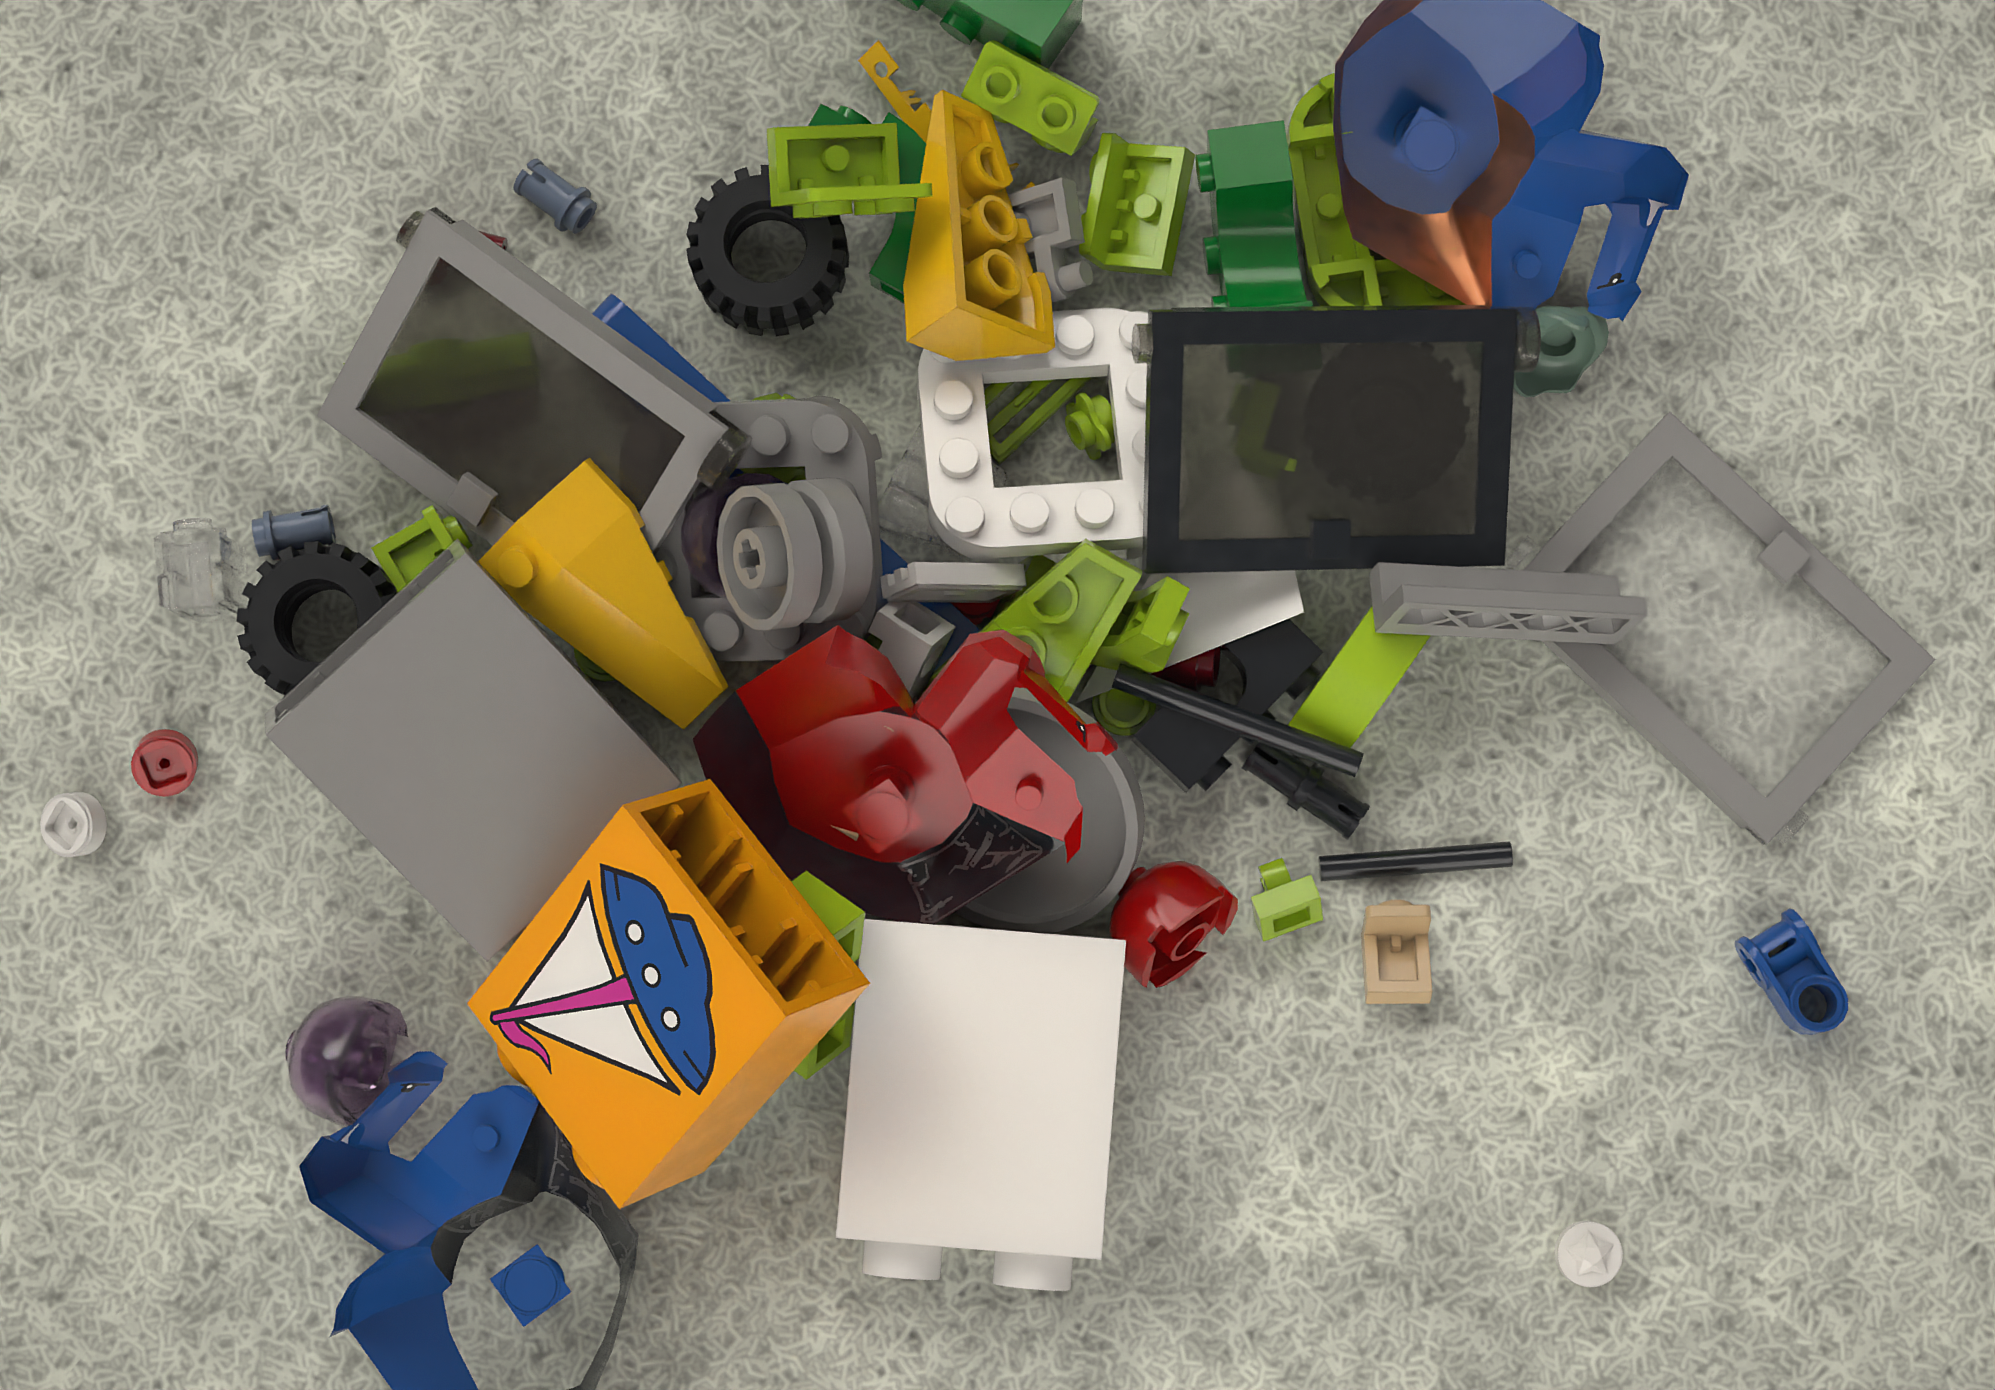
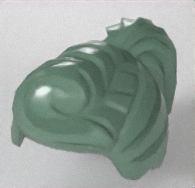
M1547 305L1536 308L1516 328L1513 387L1515 391L1525 398L1535 397L1542 393L1571 392L1583 372L1598 359L1607 346L1609 331L1606 319L1588 312V307L1585 306L1569 308ZM1465 342V351L1468 352L1470 365L1473 370H1476L1481 375L1482 342Z

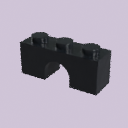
M1290 619L1226 643L1221 647V652L1237 667L1243 681L1242 695L1235 706L1273 720L1277 718L1268 709L1285 692L1295 700L1321 674L1312 664L1320 657L1323 651ZM1163 706L1137 731L1131 740L1185 793L1196 783L1206 792L1232 765L1224 754L1240 738L1250 746L1255 742V740Z

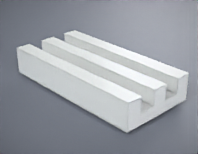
M912 562L907 565L908 568H899L894 570V574H886L880 577L882 597L887 599L888 602L992 603L1022 590V587L1026 586L1024 564Z

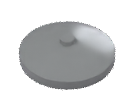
M1015 687L1007 711L1016 726L1075 781L1077 798L1083 807L1081 848L1067 863V852L1064 844L954 913L989 929L1049 934L1069 929L1087 921L1103 910L1118 894L1131 874L1141 851L1145 825L1144 803L1135 772L1119 745L1117 751L1115 750L1107 756L1102 752H1087L1027 688ZM1068 703L1086 724L1096 722L1081 709Z

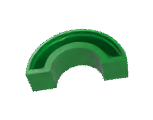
M1284 120L1207 130V153L1196 154L1195 158L1200 193L1209 192L1213 236L1203 237L1205 268L1207 275H1219L1221 295L1211 297L1212 307L1313 306L1312 301H1308L1306 298L1299 266L1293 215V175ZM1319 343L1223 345L1227 373L1237 372L1240 379L1319 369L1322 362Z

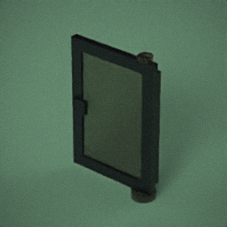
M1484 305L1188 307L1148 310V324H1134L1132 330V356L1134 363L1147 364L1142 570L1146 574L1373 569L1378 562L1455 567L1505 566L1514 372H1532L1537 366L1541 347V330L1537 312L1533 307Z

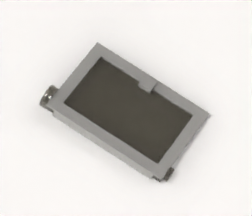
M437 207L427 210L425 214L421 211L414 212L400 228L396 242L406 250L317 414L319 418L491 545H494L520 517L583 461L590 457L636 506L645 524L640 529L654 556H656L700 481L712 490L718 489L737 468L752 442L750 435L716 412L718 405L463 219L456 222Z

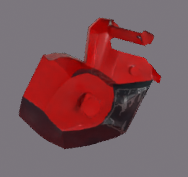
M839 625L735 690L692 739L705 779L712 780L790 881L808 871L865 911L866 914L897 922L933 925L1064 844L1067 852V863L1081 848L1083 807L1077 798L1075 781L1016 726L1007 711L1015 687L1027 688L1087 752H1102L1107 756L1118 749L1117 742L1099 722L1086 724L1045 678L1042 662L1033 647L1005 630L969 634L914 705L906 686L889 659L865 640L846 632ZM832 826L858 833L857 841Z

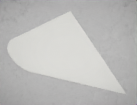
M1244 469L1227 475L1214 483L1186 512L1179 524V540L1287 537L1275 479ZM1295 570L1150 574L1142 590L1146 589L1166 576L1190 588L1181 609L1190 614L1164 668L1304 613ZM1097 666L1076 703L1114 689L1111 687L1117 670Z

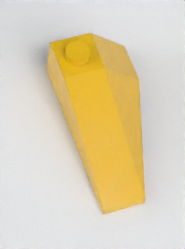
M943 89L934 95L920 183H932V197L917 198L903 284L906 342L955 361L1047 353L1055 348L1051 291L1045 273H1034L1024 244L1033 237L1027 219H1016L1006 190V187L1013 181V177L992 114L980 106Z
M589 457L520 517L478 562L522 609L684 730L729 686L695 620L685 616L668 584L673 578L664 560L657 562L640 529L645 524L636 506Z

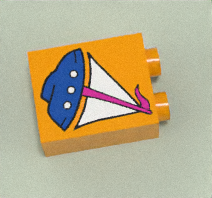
M707 779L623 804L468 1001L467 1005L496 1042L498 1057L505 1070L519 1083L530 1088L572 1145L575 1163L583 1175L598 1187L605 1189L616 1206L621 1209L705 1172L869 986L870 982L712 780Z

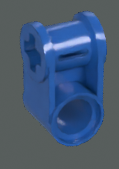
M1789 908L1782 912L1780 922L1752 939L1742 936L1735 941L1736 951L1748 972L1764 990L1782 1021L1791 1030L1799 1034L1813 1035L1832 1030L1844 1020L1848 1011V997L1845 989L1823 957L1813 933L1795 910ZM1787 942V947L1770 957L1768 956L1771 950ZM1806 987L1819 990L1826 1000V1013L1819 1022H1812L1806 1019L1800 1011L1799 997Z

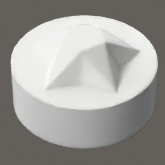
M73 792L58 794L47 802L41 815L40 827L43 839L51 851L62 857H75L91 854L100 847L105 838L107 822L105 812L96 798L88 793Z
M1579 1221L1565 1228L1556 1241L1554 1251L1555 1261L1560 1272L1571 1282L1584 1287H1598L1608 1283L1618 1273L1623 1258L1622 1246L1615 1233L1608 1227L1593 1221Z

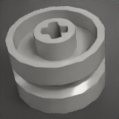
M814 478L791 481L788 485L785 483H768L741 486L728 497L719 519L717 536L719 574L728 601L739 619L752 629L775 630L796 627L802 622L826 623L847 620L861 609L870 590L874 564L871 533L864 510L852 490L838 479Z

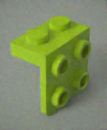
M897 123L794 126L767 129L771 207L792 206L793 218H816L853 214L852 203H854V216L915 211L914 199L932 197V183L900 184Z

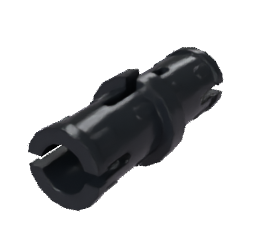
M1258 742L1241 767L1288 797L1289 800L1286 803L1288 806L1296 811L1300 807L1304 808L1341 833L1342 837L1347 840L1359 825L1360 819L1365 816L1370 808L1368 804L1362 803L1322 776L1325 769L1316 763L1310 768L1290 753Z

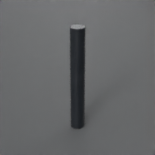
M1508 841L1319 856L1318 863L1320 881L1322 882L1512 867L1513 854L1511 843Z

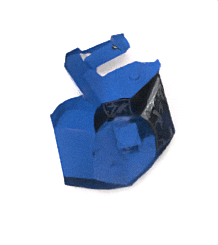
M418 1051L387 1073L389 1085L354 1124L344 1127L332 1135L322 1136L299 1165L309 1201L385 1253L350 1283L336 1307L334 1328L329 1337L349 1329L392 1390H478L450 1333L443 1292L452 1285L459 1252L464 1240L486 1220L532 1202L541 1192H548L569 1200L595 1223L619 1267L620 1290L605 1337L581 1384L567 1389L595 1390L612 1353L633 1278L638 1233L605 1189L598 1187L583 1175L575 1163L572 1145L539 1100L522 1086L502 1085L490 1092L473 1094L412 1161L391 1154L388 1142L442 1082L444 1068L448 1064L432 1051ZM538 1244L490 1278L523 1327L571 1293L565 1284L564 1274L560 1265L552 1258L547 1257Z

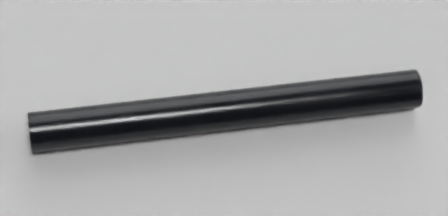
M1121 663L1111 687L1353 777L1356 776L1364 755L1360 751Z

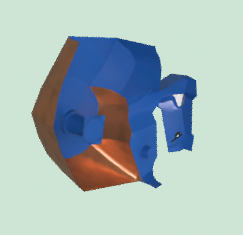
M1383 0L1364 20L1335 63L1333 131L1343 209L1352 238L1466 305H1484L1489 308H1517L1516 328L1538 305L1554 295L1579 229L1584 207L1606 204L1612 217L1587 292L1589 303L1587 311L1606 319L1619 318L1623 322L1642 292L1636 281L1664 210H1679L1689 174L1666 147L1581 130L1601 91L1604 63L1599 47L1600 35L1542 0Z

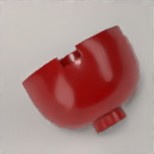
M1174 861L1157 864L1148 870L1145 867H1139L1131 872L1117 894L1119 899L1116 901L1111 912L1110 937L1111 939L1126 940L1124 967L1142 986L1147 988L1148 981H1150L1156 988L1162 987L1181 977L1207 954V952L1196 951L1195 949L1214 927L1222 935L1225 934L1238 910V899L1220 880L1195 864L1185 861Z

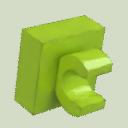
M1283 858L1258 866L1264 892L1251 896L1254 919L1263 942L1323 920L1321 897L1312 875L1292 881Z

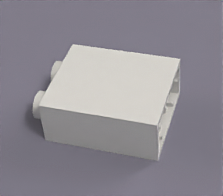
M864 919L859 969L869 980L870 984L856 999L836 1229V1238L865 1240L862 1273L889 1278L939 1280L943 1247L995 1251L993 1284L1023 1289L1068 1291L1071 1290L1073 1258L1101 1260L1126 940Z

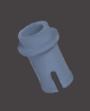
M538 158L531 160L527 164V168L533 172L532 175L522 169L515 180L514 192L519 196L525 197L554 218V226L559 231L563 232L569 229L574 234L582 231L594 216L597 208V203L590 199L591 192L586 187L576 189L547 168Z
M329 505L273 516V513L269 510L263 512V518L252 520V533L258 556L270 555L273 561L281 559L278 552L290 546L295 550L305 549V542L318 541L323 545L328 544L329 546L332 543H336L333 518Z

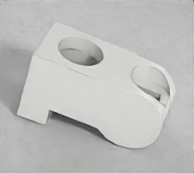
M889 602L877 611L868 632L883 641L878 651L889 659L915 704L925 686H927L956 626L918 602Z

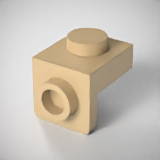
M1388 900L1379 905H1369L1366 907L1361 932L1366 1004L1430 1003L1433 991L1428 941L1431 922L1429 905H1413L1405 900Z

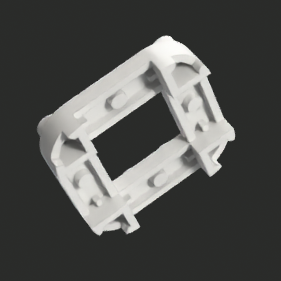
M1116 308L1052 311L1055 348L1047 353L955 361L923 349L918 366L917 400H919L928 492V518L934 536L939 535L952 549L966 557L972 558L973 563H998L999 558L1070 553L1084 539L1092 541L1107 551L1125 549L1126 560L1142 557L1146 376L1149 375L1152 346L1150 314L1142 311L1130 312ZM1104 376L1106 388H1109L1120 480L994 488L983 384ZM1183 438L1181 442L1180 519L1187 492V470Z

